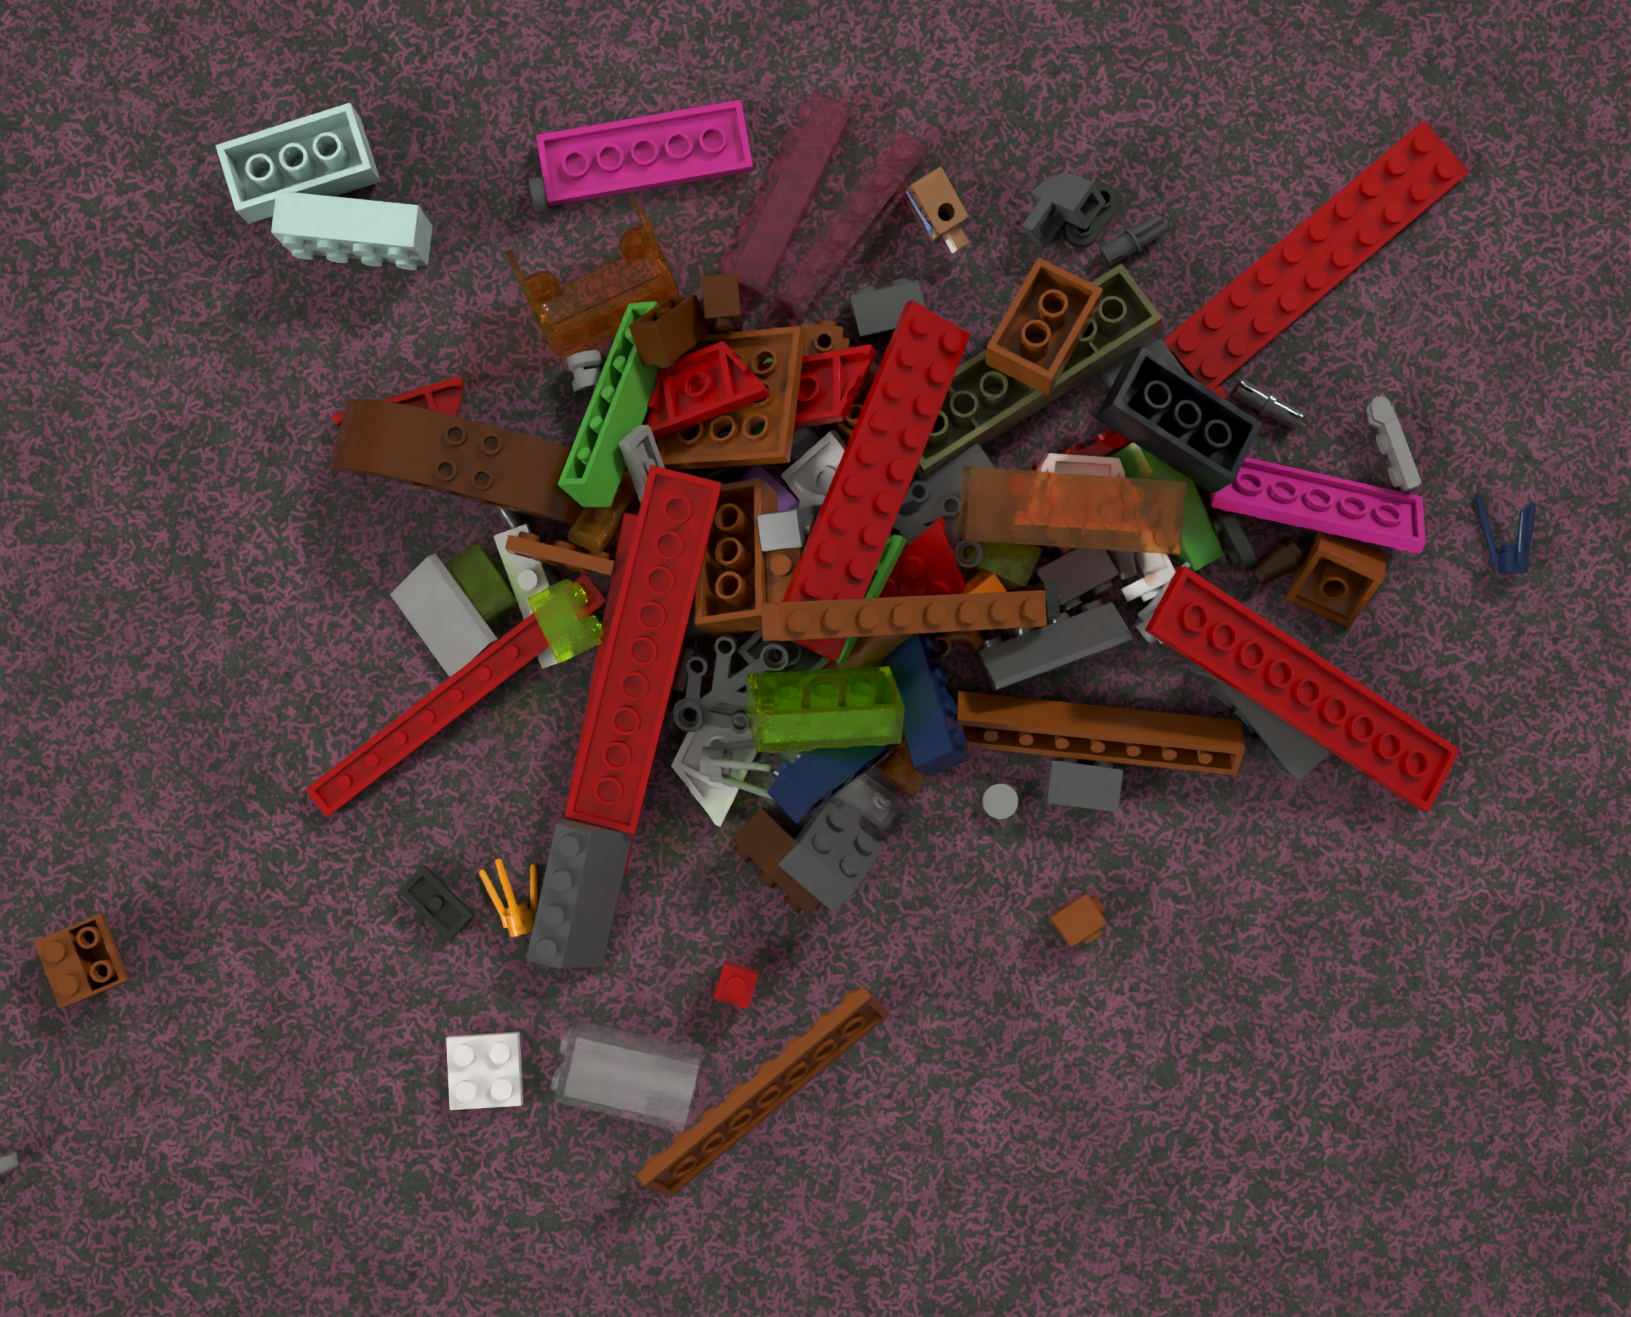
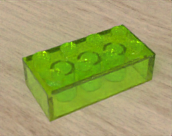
M889 666L747 674L745 711L756 752L775 753L785 750L810 751L818 748H850L852 746L901 744L905 706Z

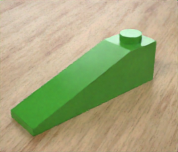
M1135 443L1128 445L1111 456L1120 459L1125 472V481L1131 487L1136 499L1134 503L1139 516H1149L1158 537L1162 540V544L1183 564L1188 562L1190 564L1189 569L1195 572L1224 555L1193 480Z

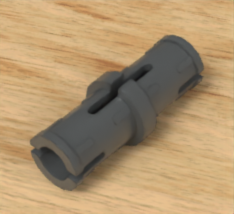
M1244 378L1241 379L1236 387L1237 390L1231 396V398L1258 411L1257 415L1264 419L1267 416L1289 428L1292 432L1301 420L1299 418H1302L1304 415V411L1277 398L1278 394L1274 391L1268 393Z

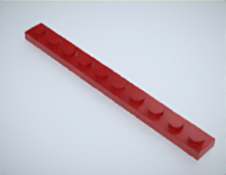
M584 573L305 789L326 817L331 816L607 603V598L588 573Z

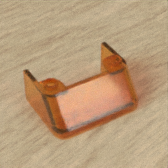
M634 193L629 195L628 198L640 225L627 230L620 239L619 246L624 258L561 287L557 277L548 271H538L525 277L513 251L505 252L515 277L552 351L560 357H569L615 337L629 303L656 301L659 304L669 296H680L652 226Z

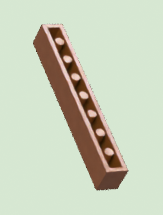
M1045 590L761 603L763 641L1047 626Z
M958 691L956 707L958 713L954 717L957 727L961 728L966 737L967 747L1228 775H1238L1245 752L1241 720Z

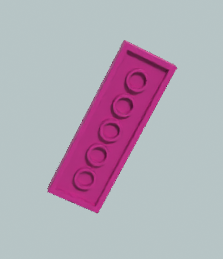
M741 100L536 135L546 198L549 206L753 171Z
M1248 457L1245 458L1233 483L1215 494L1211 493V507L1228 512H1236L1259 519H1267L1294 527L1307 528L1330 535L1343 536L1421 554L1426 544L1422 496Z

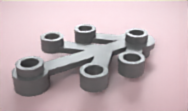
M925 481L913 482L909 486L901 506L912 501L918 503L927 501L931 496L930 485ZM917 485H922L926 491L921 499L917 498L914 494V489ZM948 495L940 503L905 517L898 514L893 528L900 530L902 537L907 540L905 544L907 545L928 527L925 524L937 520L939 517L959 515L964 508L963 500L957 495ZM949 499H954L958 503V509L953 513L948 511L946 507ZM946 534L959 565L971 568L983 561L985 549L980 541L972 538L961 541ZM968 546H973L977 551V555L973 560L968 559L965 555V549Z
M721 634L714 645L717 656L712 690L701 698L702 676L709 668V660L701 653H695L688 659L686 670L689 674L686 696L678 700L673 708L672 716L675 724L680 729L688 732L700 730L707 724L730 728L735 733L742 734L748 731L752 723V717L749 712L740 709L731 715L710 709L721 702L759 709L765 714L776 712L780 704V697L775 691L766 690L758 694L740 691L739 689L766 670L772 672L783 670L790 659L788 646L782 641H769L764 645L759 658L728 678L731 656L734 654L738 643L732 634ZM720 641H729L732 644V649L728 651L723 650L720 646ZM779 649L782 652V658H772L770 650ZM692 661H701L704 668L702 670L694 669ZM763 698H772L775 701V705L773 707L765 706ZM693 708L697 712V717H688L685 709ZM743 717L747 725L738 726L734 718Z

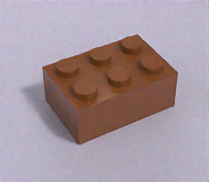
M1038 257L986 347L985 364L1050 395L1097 312L1103 289Z

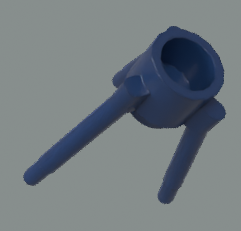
M1476 496L1475 503L1490 551V565H1499V574L1528 573L1536 505L1534 503L1529 505L1528 515L1526 509L1520 510L1517 545H1502V552L1498 553L1482 498Z

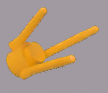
M496 859L495 864L509 905L506 909L484 869L479 870L484 886L501 917L503 928H508L510 937L532 932L539 904L537 865L531 864L530 866L531 908H528L527 902L516 904L501 859Z

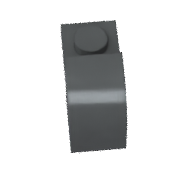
M1075 174L1055 175L1043 181L1032 192L1038 204L1028 214L1022 227L1035 245L1045 249L1065 221L1086 230L1106 201L1094 182Z

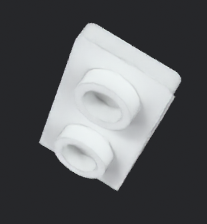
M1148 515L1140 517L1146 524V531H1127L1128 534H1132L1134 555L1145 576L1122 588L1127 602L1139 596L1142 597L1143 602L1155 597L1161 590V586L1165 585L1175 574L1172 563Z

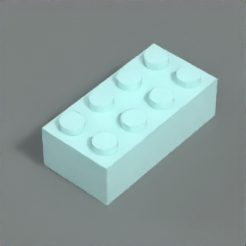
M351 103L215 145L235 210L248 224L273 216L276 191L334 197L381 182L361 118Z
M276 191L271 233L296 258L310 260L313 259L314 255L327 256V260L337 263H347L348 258L360 259L361 263L369 266L379 267L382 266L383 262L396 263V267L401 269L416 270L417 265L428 266L433 226L419 205Z

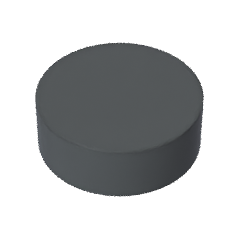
M529 178L534 213L547 212L548 206L543 178Z

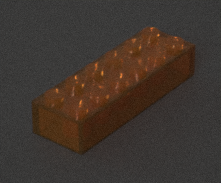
M963 466L958 538L966 541L1180 555L1187 482Z

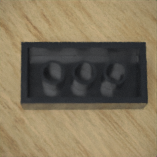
M1144 346L1125 360L1095 417L1213 494L1234 482L1263 424Z

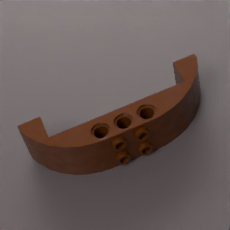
M359 398L347 400L329 467L332 470L366 478V474L567 524L570 525L571 530L606 538L617 495L616 491L611 507H582L558 486L572 448L423 408L373 399Z

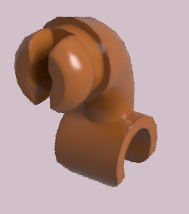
M979 630L946 632L942 636L935 638L936 641H943L947 645L946 652L939 658H944L950 653L953 643H962L967 645L971 651L976 652L982 647V643L986 639L979 633Z

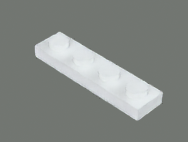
M529 524L493 536L524 620L554 597L542 562L511 554L505 549L508 535L518 537L519 532L532 534ZM569 633L538 655L542 669L577 656Z

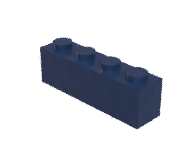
M932 633L889 635L878 640L914 768L930 777L968 761L964 750L967 747V740L961 728L957 727L954 715H957L958 711L953 698L946 690L945 684L948 683V677L943 666L938 663L936 652L939 651V647Z
M869 708L857 717L854 714L848 716L841 723L837 732L830 729L820 738L815 748L808 745L797 755L793 764L786 761L773 773L772 777L775 781L767 793L797 824L881 761L898 740V737Z

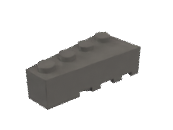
M1194 662L1188 666L1195 676L1198 674L1205 676L1213 684L1208 690L1217 700L1219 699L1227 707L1235 709L1232 717L1234 720H1241L1242 728L1250 734L1254 732L1257 734L1253 741L1284 776L1299 782L1330 754L1327 749Z

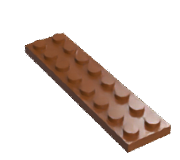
M864 986L859 990L854 989L842 998L841 1005L831 1013L828 1012L818 1017L813 1023L811 1030L803 1036H797L785 1046V1051L775 1060L771 1059L763 1063L758 1068L757 1075L747 1083H741L730 1091L727 1100L721 1105L714 1106L704 1112L700 1118L701 1121L691 1130H684L673 1139V1145L667 1150L650 1157L644 1164L645 1168L636 1174L642 1185L671 1198L890 1015L889 1012Z

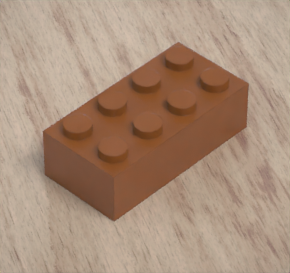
M761 478L722 484L695 593V625L713 637L724 633L736 634L762 630L761 603H767L765 551H762L757 515L778 511L777 492Z

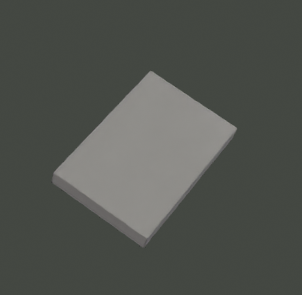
M436 553L427 556L390 594L449 677L497 640L494 633Z

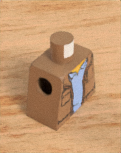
M941 166L910 185L902 197L932 242L942 236L952 254L970 243L960 226L968 218V214ZM938 212L943 213L946 216L947 221L941 220L938 216Z

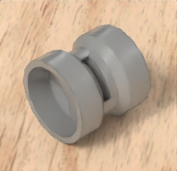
M583 351L567 357L568 369L574 375V380L572 381L574 394L585 395L594 393L601 375L600 366L603 363L600 351Z

